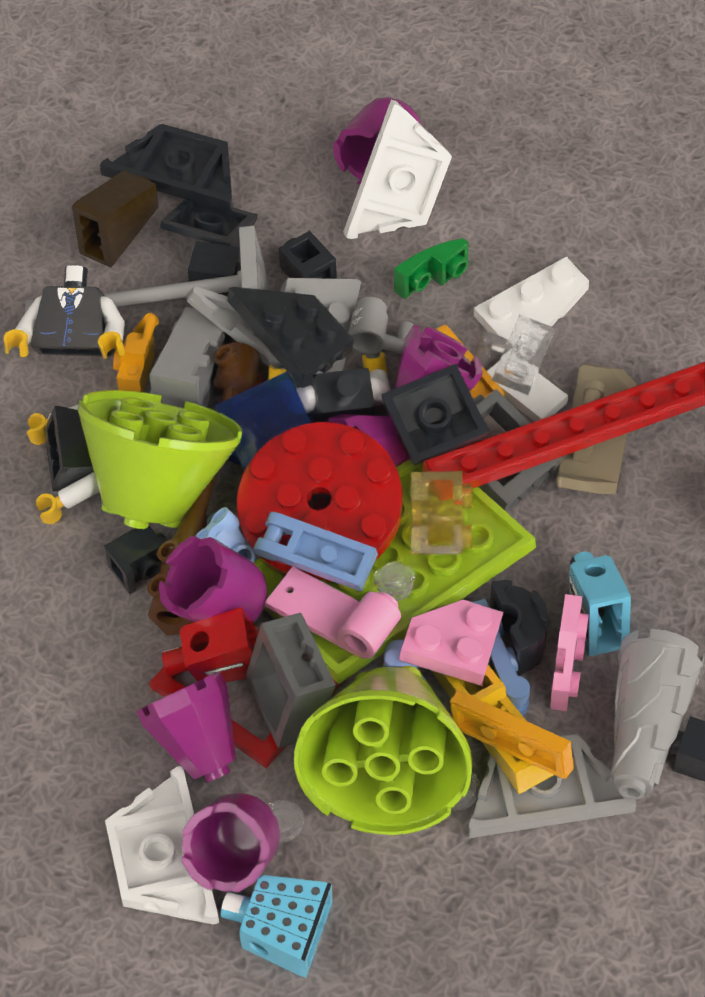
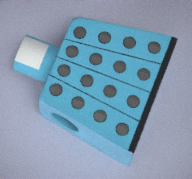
M262 875L257 880L252 897L230 891L227 892L221 908V917L242 923L239 933L243 949L306 978L333 902L332 884Z

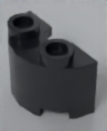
M512 580L491 581L490 608L503 612L501 619L503 630L510 632V637L514 644L511 647L518 662V671L516 672L520 676L539 665L543 659L548 628L546 604L537 591L533 590L531 593L525 588L512 585Z

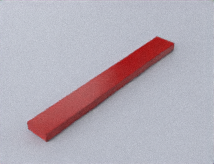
M705 362L424 460L422 471L439 499L442 500L705 405Z

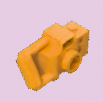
M147 313L134 327L133 332L127 335L124 341L126 352L124 356L120 357L118 350H115L113 369L118 371V390L144 392L156 354L153 332L159 323V319L153 313Z

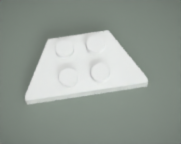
M391 100L343 231L346 238H358L360 233L379 230L380 233L395 231L402 226L411 228L426 225L452 156L449 151L397 101Z
M178 766L170 771L171 777L154 790L147 788L135 797L134 802L130 806L119 809L105 820L123 907L213 925L219 923L212 890H207L194 881L182 864L181 857L184 856L182 831L194 815L184 769L182 766Z

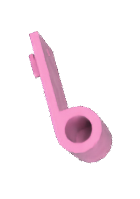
M293 566L265 601V607L284 617L302 613L311 632L365 659L372 658L401 618L398 603L385 592L366 593L359 602Z

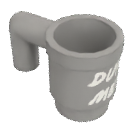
M364 297L357 302V306L352 313L350 329L348 331L354 338L352 350L358 353L376 354L384 349L401 354L405 337L414 324L407 321L401 322L398 337L385 334L388 322L386 304L375 297Z

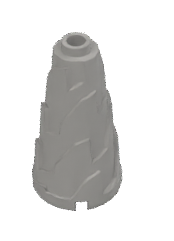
M650 629L648 638L638 639L640 630L629 633L623 638L618 653L619 672L615 699L616 716L611 776L614 777V784L617 786L619 793L629 799H642L644 795L652 793L653 787L658 785L669 748L677 737L683 715L691 703L695 687L698 685L704 670V654L700 658L697 657L699 646L682 635L666 630Z

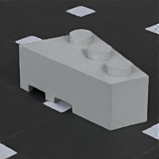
M185 307L179 320L175 321L172 333L149 374L151 383L150 393L162 395L161 403L184 408L185 401H189L209 408L216 388L214 386V379L218 365L213 360V355L222 345L230 344L232 337L198 310Z

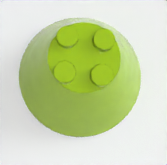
M102 390L85 394L83 401L79 400L78 413L102 501L101 509L107 513L125 517L124 524L133 528L146 529L149 523H159L172 528L179 527L182 518L240 443L242 429L234 420L213 409L189 401H185L184 408L161 403L162 395L153 393Z
M402 666L400 668L380 667L357 675L354 682L318 708L307 719L297 738L294 751V767L297 780L303 792L325 815L328 816L331 812L351 822L350 828L373 834L401 835L427 829L451 815V809L468 792L472 774V756L462 731L429 684L422 678L417 668L412 666Z

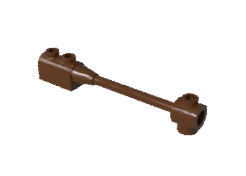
M244 343L222 345L213 355V360L218 365L214 386L222 393L218 412L231 419L234 414L233 402L235 399L256 396L262 390L265 383L264 377L258 371L261 360L259 352ZM217 473L191 506L190 510H188L174 537L165 541L157 551V556L162 561L159 575L153 577L147 586L148 593L153 597L148 616L166 635L180 634L179 631L182 626L194 623L167 611L160 599L159 582L166 583L167 574L171 567L166 561L180 543L191 536H196L199 531L207 527L206 512Z

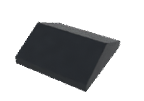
M185 199L161 221L160 229L209 243L240 247L239 227L253 226L258 214L233 208L230 212Z
M457 364L381 394L398 439L413 466L489 435L485 422Z

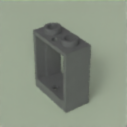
M497 389L486 398L479 395L473 399L482 418L484 419L489 414L506 432L530 423ZM564 456L521 471L505 486H502L495 480L481 485L479 488L502 509L509 512L556 471Z
M302 613L261 623L245 677L277 747L281 748L297 742L300 730L307 719L331 699L336 684ZM306 655L311 660L306 662L301 657Z

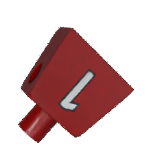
M239 607L205 620L182 626L179 631L182 646L162 651V661L168 676L189 671L198 682L220 671L225 682L246 679L245 676L259 630L244 609Z

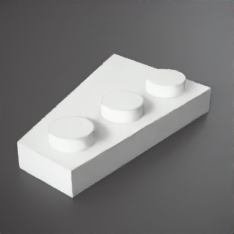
M565 257L474 307V317L507 354L512 352L524 361L527 358V353L536 343L539 344L547 336L548 330L559 318H563L589 288V280Z

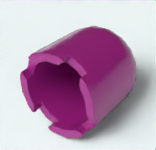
M391 97L376 98L358 112L343 128L334 142V158L340 170L345 172L348 169L353 176L359 179L357 185L360 186L391 100L397 101L422 125L418 114L405 102Z
M191 536L180 543L169 555L166 563L171 565L167 574L166 583L159 582L160 599L167 611L191 622L205 620L239 607L244 609L253 623L261 615L267 597L265 577L258 566L246 557L212 537L200 539L196 536Z
M246 793L223 795L196 812L183 828L182 849L184 856L181 857L182 864L190 877L207 890L214 888L221 891L240 892L255 883L276 855L281 835L278 819L271 807L257 796Z

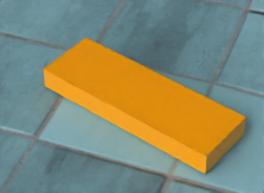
M459 690L451 698L450 705L453 720L463 733L560 778L566 779L574 769L571 741Z

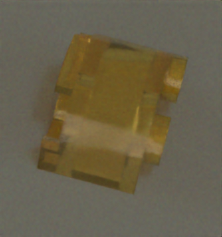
M462 471L411 472V555L463 554L464 549H472V524L465 525V509H472L473 505L472 483L463 484Z

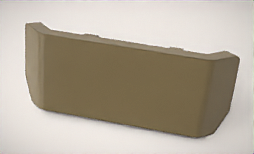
M583 363L579 368L572 408L637 386V383L623 369ZM628 433L565 455L560 462L555 486L597 494H616Z

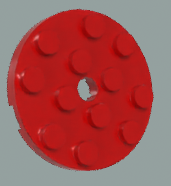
M315 422L300 425L282 432L267 442L254 455L246 467L237 495L238 519L243 534L252 550L258 538H263L268 527L265 523L270 512H277L374 547L378 553L376 560L389 547L398 531L403 504V488L397 468L383 446L357 428L331 422ZM313 493L315 495L319 493L331 495V502L326 508L315 510L309 506ZM283 535L279 544L287 546L291 535ZM256 554L265 565L283 576L292 568V566L277 560L271 561ZM301 570L318 580L325 579L323 577Z

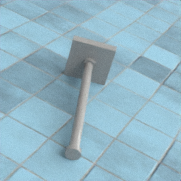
M255 226L239 227L241 270L238 271V275L103 294L105 297L112 299L116 307L187 298V294L193 286L215 293L229 292L231 287L268 290L267 271ZM35 299L25 301V311L29 309Z

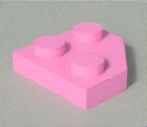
M565 594L550 709L567 711L569 697H578L581 672L573 671L574 660L583 661L589 614L581 613L582 596Z
M460 600L413 617L400 652L399 660L481 686L503 612L466 600Z

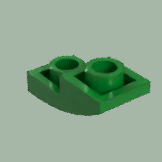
M464 238L447 241L427 248L408 258L394 268V292L403 299H406L415 291L420 292L425 289L431 279L443 286L450 279L459 278L466 271L469 264V242Z

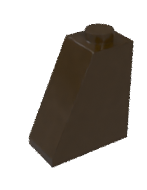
M122 171L75 201L72 205L79 253L112 268L158 209L156 184L143 176H136L127 171Z

